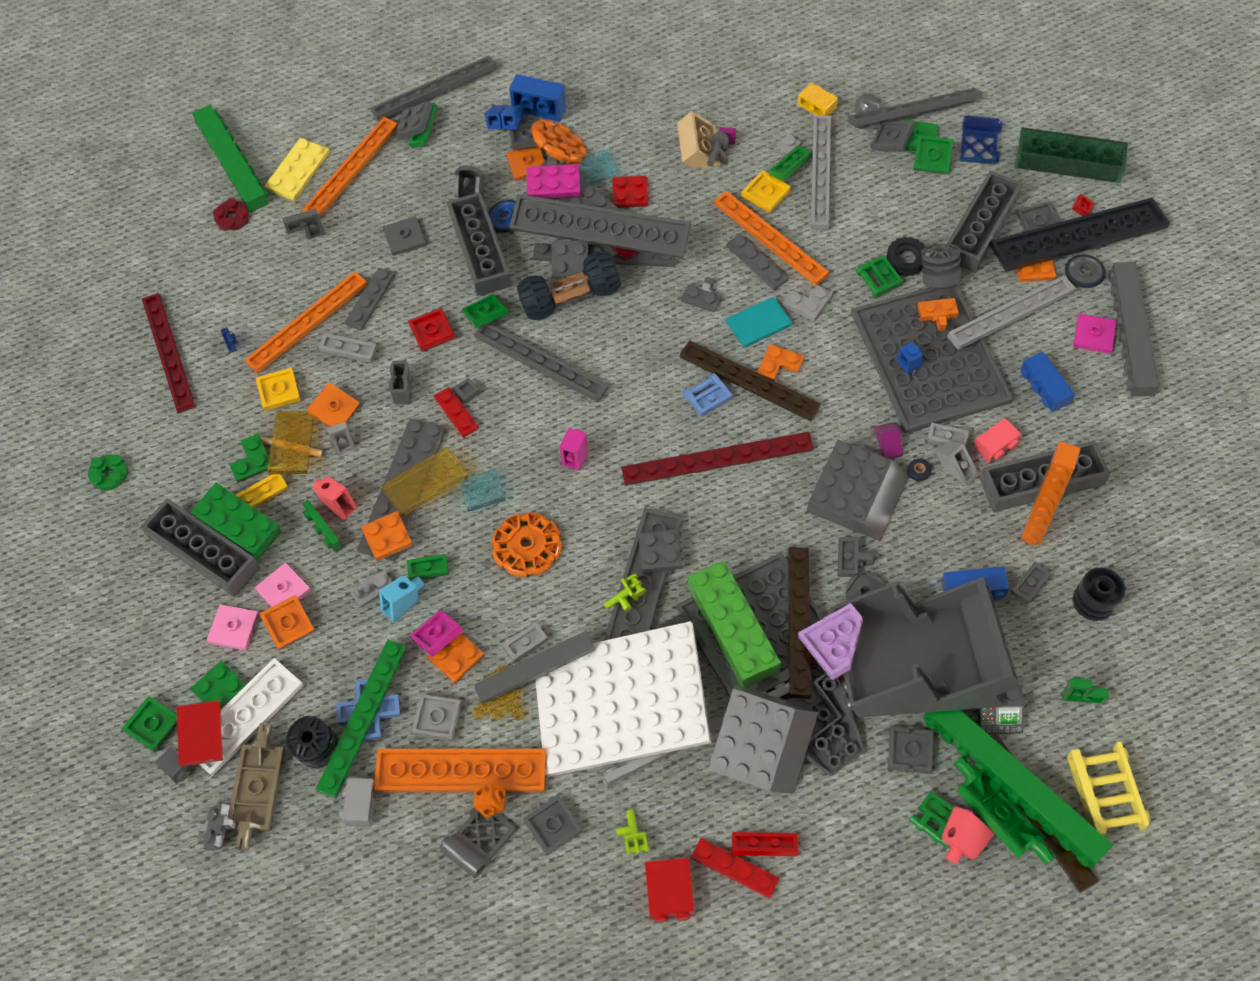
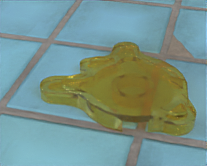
M498 666L496 670L490 675H488L485 679L508 668L506 666ZM518 687L483 705L479 700L478 705L472 711L473 717L481 719L485 716H491L499 721L502 719L503 714L507 712L514 720H523L525 714L519 705L521 688Z

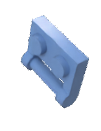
M714 373L693 388L682 391L684 398L689 401L701 417L732 399L730 391ZM713 384V387H711L710 389L706 390L705 392L701 393L696 397L694 396L695 394L701 392L702 390L706 389L707 387Z

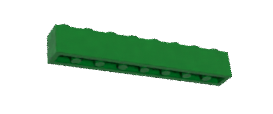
M209 104L191 112L197 126L242 201L247 206L248 211L251 213L268 205L267 198L269 195L266 189L260 187L262 186L258 176L254 177L255 172L251 165H247L248 161L244 153L240 154L241 149L238 143H233L234 138L230 131H226L228 129L225 122L219 120L221 117L217 109L213 110Z

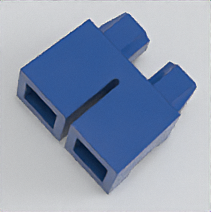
M493 105L485 112L487 128L518 129L519 122H524L523 106Z

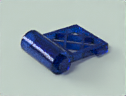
M964 115L960 151L961 162L995 165V162H999L1000 151H996L998 132L1001 133L1002 122H999V118ZM966 136H973L976 141L970 144L966 140ZM993 138V143L987 145L983 139ZM980 143L984 149L978 152L973 146ZM969 149L975 154L973 157H964V153ZM988 151L992 155V159H985L982 154Z

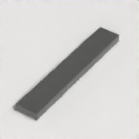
M584 631L474 684V687L483 705L595 651V648L587 631Z

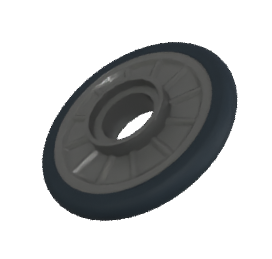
M1083 254L1068 260L1065 265V274L1074 285L1082 288H1091L1099 285L1104 280L1105 268L1097 258ZM1080 269H1088L1090 273L1084 274Z

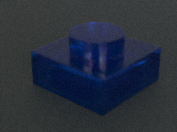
M228 327L221 329L229 352L237 351L235 344L238 341L235 334H231Z

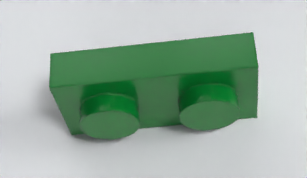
M446 554L407 560L409 580L411 581L415 577L426 579L449 575Z

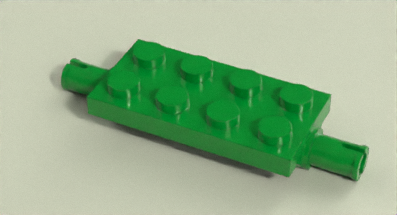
M965 756L955 761L953 765L967 778L966 782L961 784L956 791L1006 844L1009 850L1017 858L1029 850H1033L1046 866L1050 864L1057 856L1043 843L1045 836L1001 789L996 788L991 783L987 775L983 774L979 769L976 770Z

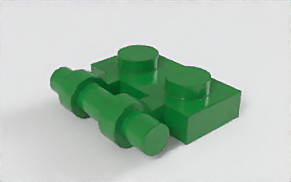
M930 791L918 807V810L924 816L919 818L913 814L909 821L916 825L915 828L920 832L924 831L931 836L932 841L936 844L939 842L944 847H947V844L942 840V835L954 807ZM930 819L941 826L938 831L927 823Z

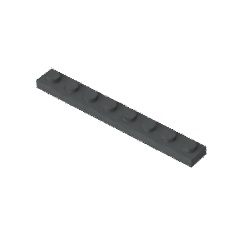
M488 55L370 108L371 113L377 121H380L383 117L388 118L396 113H401L405 109L416 106L450 89L459 87L468 81L475 80L479 76L490 73L497 69L496 62Z
M970 88L848 116V123L855 128H863L866 124L870 123L875 125L880 124L884 120L894 121L897 117L901 116L911 117L914 113H928L932 109L942 110L945 106L949 105L959 106L962 102L972 103L976 99L982 98V91Z
M535 243L533 261H552V244ZM588 245V256L596 251H607L612 255L616 265L675 267L676 264L675 257L640 251L625 262L610 246Z
M490 323L481 326L475 333L476 339L597 403L608 390L607 384Z

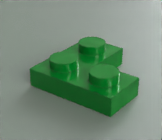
M258 433L240 440L247 457L229 464L237 483L273 468Z
M1084 677L1070 678L1062 691V701L1105 704L1109 698V689L1092 686V680H1087Z

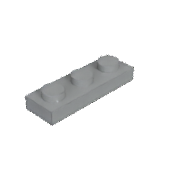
M324 333L318 348L320 352L371 363L376 353L377 345Z

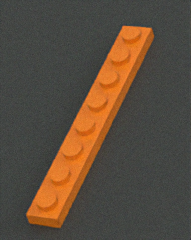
M383 117L306 204L302 211L306 212L317 208L319 217H321L394 134L398 123Z
M725 191L714 200V205L813 285L820 284L829 276V271L729 192Z
M354 271L244 359L245 363L254 372L259 374L368 285L367 281Z

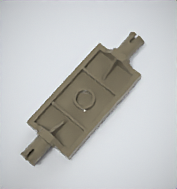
M264 723L259 724L257 741H254L251 745L242 744L228 813L229 819H235L233 830H239L235 845L237 850H243V848L244 851L249 850L252 832H270L285 754L284 747L273 746L269 742L273 725L270 723H266L265 726Z

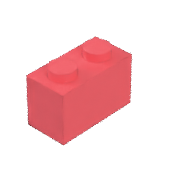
M1004 418L976 438L973 448L988 463H991L993 460L998 461L1005 455L1008 449L1012 451L1018 446L1021 433Z

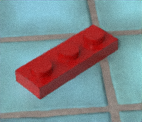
M450 387L434 395L435 401L462 438L479 429L477 423Z
M732 832V855L798 857V833Z

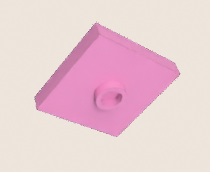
M286 563L254 588L271 607L294 595L297 596L298 600H301L311 591L309 586Z
M219 605L207 642L209 644L247 650L259 613L257 611Z

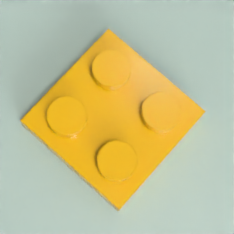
M762 170L742 191L741 196L770 213L790 192L791 186L775 177L769 176V173Z
M292 367L256 377L264 411L301 401Z

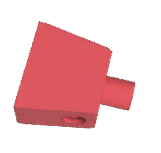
M329 476L323 480L318 479L313 483V489L321 503L343 521L357 508L347 488Z
M955 806L942 835V840L951 847L945 858L955 865L958 864L962 856L974 860L995 833L969 810Z

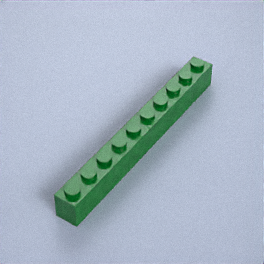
M961 710L924 713V722L930 729H935L939 732L941 738L947 744H952L961 757L965 756L966 759L968 758L974 764L976 770L979 769L990 778L991 783L996 788H1001L1007 793L1008 798L1013 803L1019 804L1025 809L1024 812L1028 817L1036 819L1046 833L1054 835L1064 849L1073 852L1082 865L1092 869L1111 849L1113 844Z

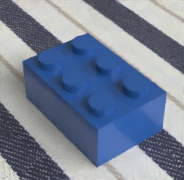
M515 75L509 88L511 104L522 105L526 115L560 122L566 110L564 84L525 75Z

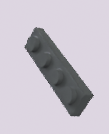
M741 234L727 243V248L774 291L788 281V277Z
M378 267L345 321L346 326L360 331L363 330L394 279V272Z

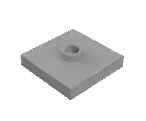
M421 694L411 734L453 742L462 701Z

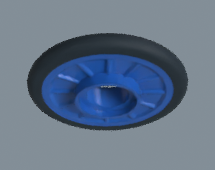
M503 200L491 207L488 214L494 231L501 233L512 231L510 224L516 201ZM509 213L508 218H501L503 214Z

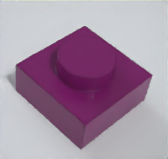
M719 127L718 132H724L728 136V145H735L736 128Z

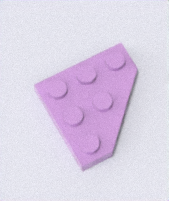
M850 603L798 632L799 639L832 680L851 669L863 619Z

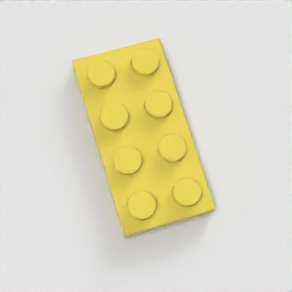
M300 138L265 184V189L295 201L329 155V148Z

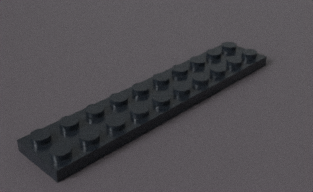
M1152 197L991 241L990 247L1005 272L1166 229L1170 222Z

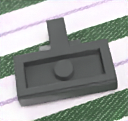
M706 277L703 285L699 284L698 287L688 284L681 297V302L715 313L722 296L715 294L714 289H712L714 279Z
M839 538L837 577H854L858 575V568H863V565H873L874 553L863 552V549H859V538Z
M222 803L211 807L207 816L208 826L203 838V849L213 851L223 847L225 831L233 829L235 826V819L228 818L230 805Z

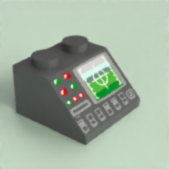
M1021 685L1018 688L999 694L1002 707L977 708L979 727L987 734H994L996 732L997 734L1023 733L1024 701Z

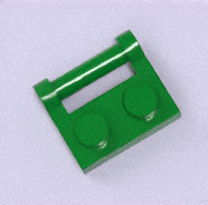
M885 255L856 269V273L869 286L875 299L903 285V280ZM868 271H872V273L875 275V277L882 286L878 287L875 284L873 279L868 274Z

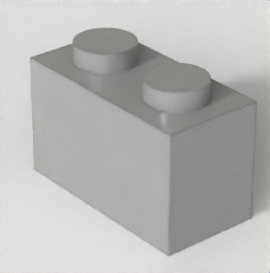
M347 778V784L343 786L342 796L345 799L344 806L340 807V819H342L346 826H371L375 799L374 780L368 778Z

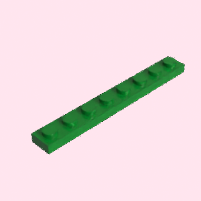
M387 639L316 787L317 792L337 799L407 651L406 645Z

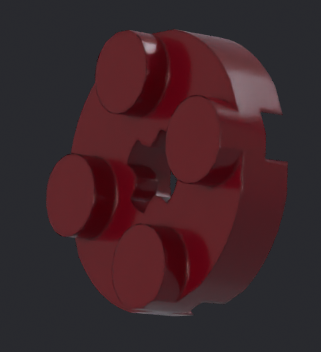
M229 198L213 210L216 225L224 231L239 230L249 220L247 206L241 201H236L235 198ZM233 213L235 215L233 218L231 216H228L229 214Z

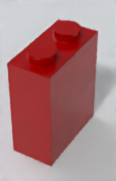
M689 858L645 862L650 920H654L655 923H664L668 921V918L686 921L690 919V916H694Z

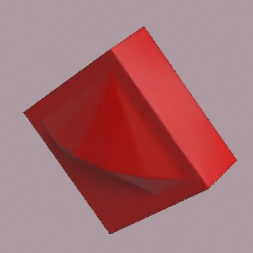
M1080 193L1076 196L1072 210L1081 216L1088 215L1092 211L1094 202Z

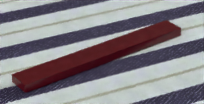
M159 293L141 298L176 410L179 414L196 408Z

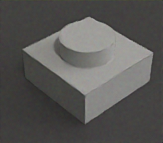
M789 133L777 143V147L786 154L796 146L801 147V142Z

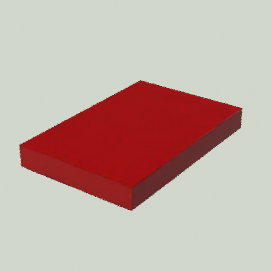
M220 701L177 706L179 766L223 761Z

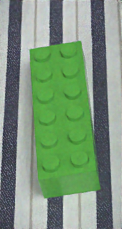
M721 561L688 576V588L740 686L749 687L779 673L781 662L725 561Z

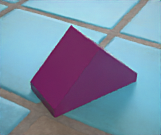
M893 423L873 426L883 457L891 459L903 456L900 429Z

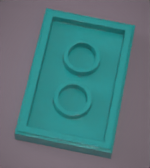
M774 296L726 318V323L743 348L792 326V322Z

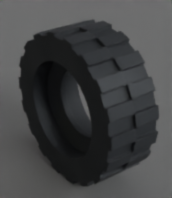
M913 237L897 238L889 245L886 258L898 275H903L904 277L919 274L924 267L922 265L921 251L926 247L922 242ZM904 250L911 251L915 254L916 259L912 263H905L898 259V254Z

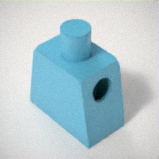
M401 576L379 590L381 611L392 622L398 620L418 602V590L424 586L423 581L419 577H415L410 581L406 576Z

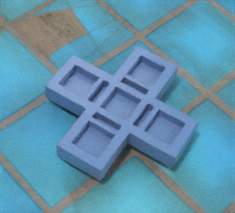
M368 679L355 681L357 700L336 703L337 723L339 726L347 724ZM398 694L384 697L364 742L382 739L380 719L401 716Z

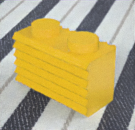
M811 82L798 94L797 104L815 115L830 116L837 108L838 98Z

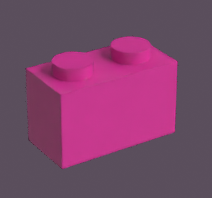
M568 428L559 446L562 465L580 471L589 452L587 435L579 429Z

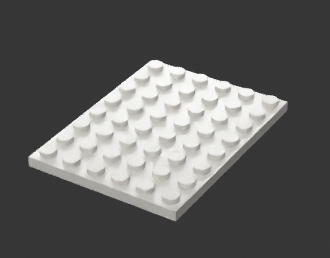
M691 621L592 643L595 651L535 679L542 749H546L545 775L547 777L711 743L694 627Z

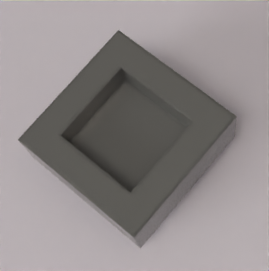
M469 377L454 387V391L464 403L480 394L479 388Z

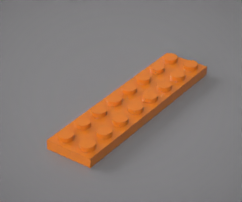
M377 749L374 791L475 792L477 785L493 778L506 792H545L546 749Z

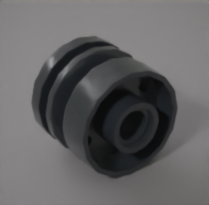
M1098 567L1089 570L1073 592L1072 601L1074 608L1081 616L1088 620L1103 621L1109 618L1125 596L1126 588L1124 581L1119 574L1111 569Z
M304 716L297 719L286 733L287 749L303 765L309 768L320 769L327 766L339 741L337 734L322 719L316 716Z

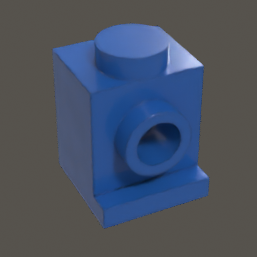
M913 342L899 349L897 361L907 374L924 365L922 363L923 353Z

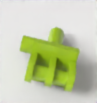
M637 574L621 579L625 589L603 603L607 610L620 602L624 611L627 612L632 607L626 597L630 595L638 601L639 597L646 592V589L641 586L642 582L637 580Z
M626 811L628 826L616 828L617 837L624 836L627 856L635 852L639 854L640 851L649 852L646 833H638L635 811Z

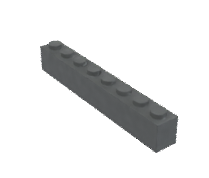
M1115 262L1111 270L1108 271V280L1112 282L1110 293L1115 299L1113 310L1117 311L1116 326L1120 328L1118 339L1123 345L1121 356L1125 358L1124 373L1128 374L1127 389L1131 391V397L1155 396L1159 384L1136 262Z

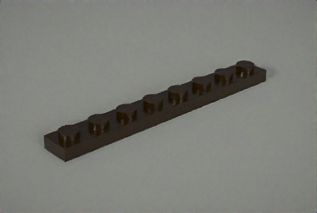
M690 340L680 353V358L712 374L714 373L718 377L810 422L820 409V403Z
M789 547L787 551L789 697L810 699L812 696L811 653L798 637V632L810 626L809 548Z
M997 732L992 734L991 737L1010 753ZM1028 817L1045 836L1043 841L1052 853L1057 856L1056 860L1079 894L1099 882L1093 871L1088 866L1082 865L1073 852L1064 849L1054 835L1046 833L1036 819Z

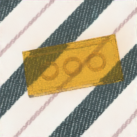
M276 411L268 463L269 475L308 473L314 417L307 413V411Z
M446 447L385 482L381 487L403 517L468 479V474L450 449Z

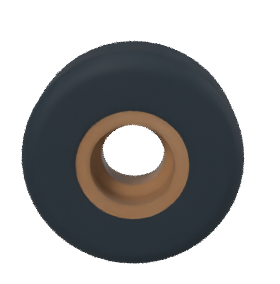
M914 459L909 463L907 473L915 481H924L931 474V466L924 459ZM921 468L922 472H918L916 469Z

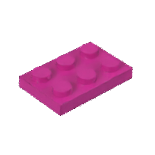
M579 164L526 167L527 196L538 198L580 196Z

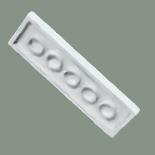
M274 658L221 709L223 761L199 765L213 776L242 748V744H246L259 731V724L264 723L265 725L304 686L303 683Z

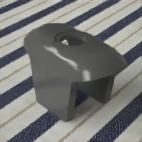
M459 166L455 171V197L457 199L462 198L464 179L466 177H476L475 194L481 192L483 197L485 177L482 171L474 166Z

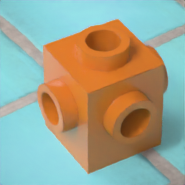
M493 778L475 787L473 807L486 818L504 811L506 790Z

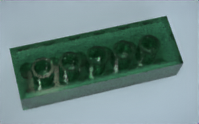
M1021 127L1017 141L1014 168L1121 183L1126 169L1128 142Z

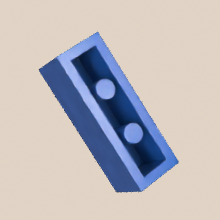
M1040 352L1023 361L1021 374L1023 378L1028 379L1031 383L1032 390L1039 394L1046 408L1054 412L1072 403L1075 393L1044 352Z
M1005 567L944 572L941 579L943 592L984 577L991 589L993 599H1003L1009 591Z

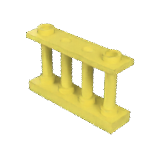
M1122 742L1115 744L1112 748V753L1090 757L1081 756L1080 749L1070 751L1067 759L1088 823L1103 836L1107 833L1108 828L1138 823L1140 831H1144L1150 825V816L1148 811L1144 810L1128 763V751L1126 748H1123ZM1117 761L1120 773L1094 778L1087 774V766ZM1124 782L1127 794L1100 799L1094 795V786ZM1130 802L1134 811V815L1105 820L1101 817L1099 810L1101 807Z

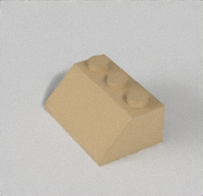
M691 111L677 122L682 162L693 169L710 167L707 165V161L713 150L711 139L716 133V127ZM718 156L712 167L721 166V160Z

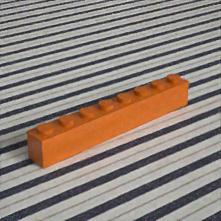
M1059 441L1024 526L1021 539L1025 540L1026 543L1041 545L1074 471L1080 447Z

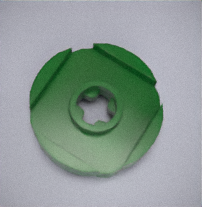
M112 454L94 458L88 470L90 482L103 491L117 488L123 480L125 481L128 475L126 463L119 455ZM107 469H110L112 472H110L109 475L106 476L104 472Z

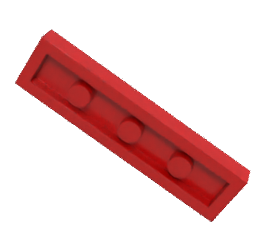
M700 838L691 855L692 860L768 899L771 898L780 879Z

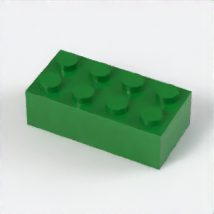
M217 482L214 483L191 510L193 516L252 555L256 561L259 560L281 533L277 523Z

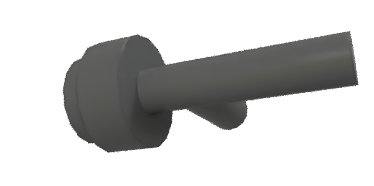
M717 132L712 136L711 146L713 150L707 161L708 166L712 167L717 156L723 164L728 161V158L722 151L726 149L729 143L726 133Z

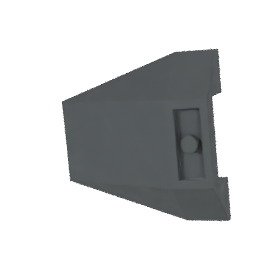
M825 672L811 681L812 696L810 699L790 697L786 701L819 712L805 758L832 777L865 752L852 711H850L847 705V696L843 685L837 678L832 680Z

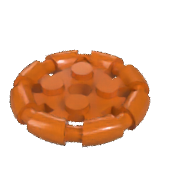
M546 119L538 120L532 125L531 134L535 143L552 158L560 162L565 161L566 164H580L586 159L587 150L584 148V143L577 135H573L566 126L560 123L555 124L552 120Z
M527 512V514L519 515V513L505 519L501 527L497 528L493 534L491 546L494 550L492 551L493 558L501 569L505 568L511 575L517 577H527V575L532 574L535 576L549 570L552 567L551 564L558 560L562 550L561 533L552 520H547L542 514ZM528 522V526L521 527L520 523ZM551 538L552 542H546V539ZM524 540H530L532 542V544L528 547H523L521 545V543ZM503 545H507V548L501 549ZM544 552L548 555L546 559L541 557ZM511 557L515 560L513 563L509 562ZM525 563H526V564H531V563H533V566H532V567H526V566H525Z

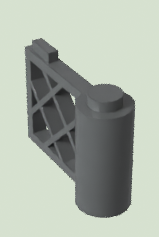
M475 808L469 812L471 817L455 834L447 835L440 844L442 847L441 852L474 879L481 874L492 857L516 831V827L499 814L491 816V822L478 823V817L481 813ZM504 825L509 829L505 835L495 836L494 826ZM492 827L493 836L480 838L479 828ZM477 828V838L468 839L463 835L467 829ZM493 841V848L488 854L480 849V842Z

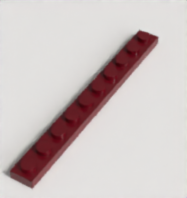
M808 431L621 466L624 484L628 486L813 451L814 447Z

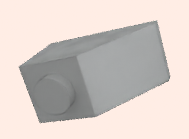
M948 441L935 452L942 466L964 486H967L979 476L963 443Z

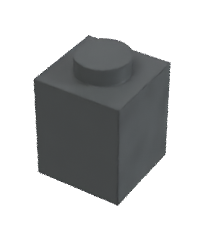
M171 747L155 761L176 784L186 780L192 770L190 766H179L178 754Z

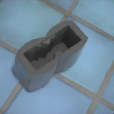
M406 360L392 361L390 365L391 379L389 381V390L394 404H408L411 399L409 387L412 383L408 363Z

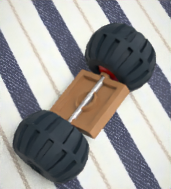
M607 251L593 252L583 263L587 273L586 276L582 271L550 283L551 289L548 288L542 276L533 275L521 280L517 285V292L526 316L531 320L547 318L555 310L551 296L554 297L556 304L559 302L565 303L570 298L576 296H584L590 291L589 281L594 294L598 296H608L615 293L621 286V280L612 255Z

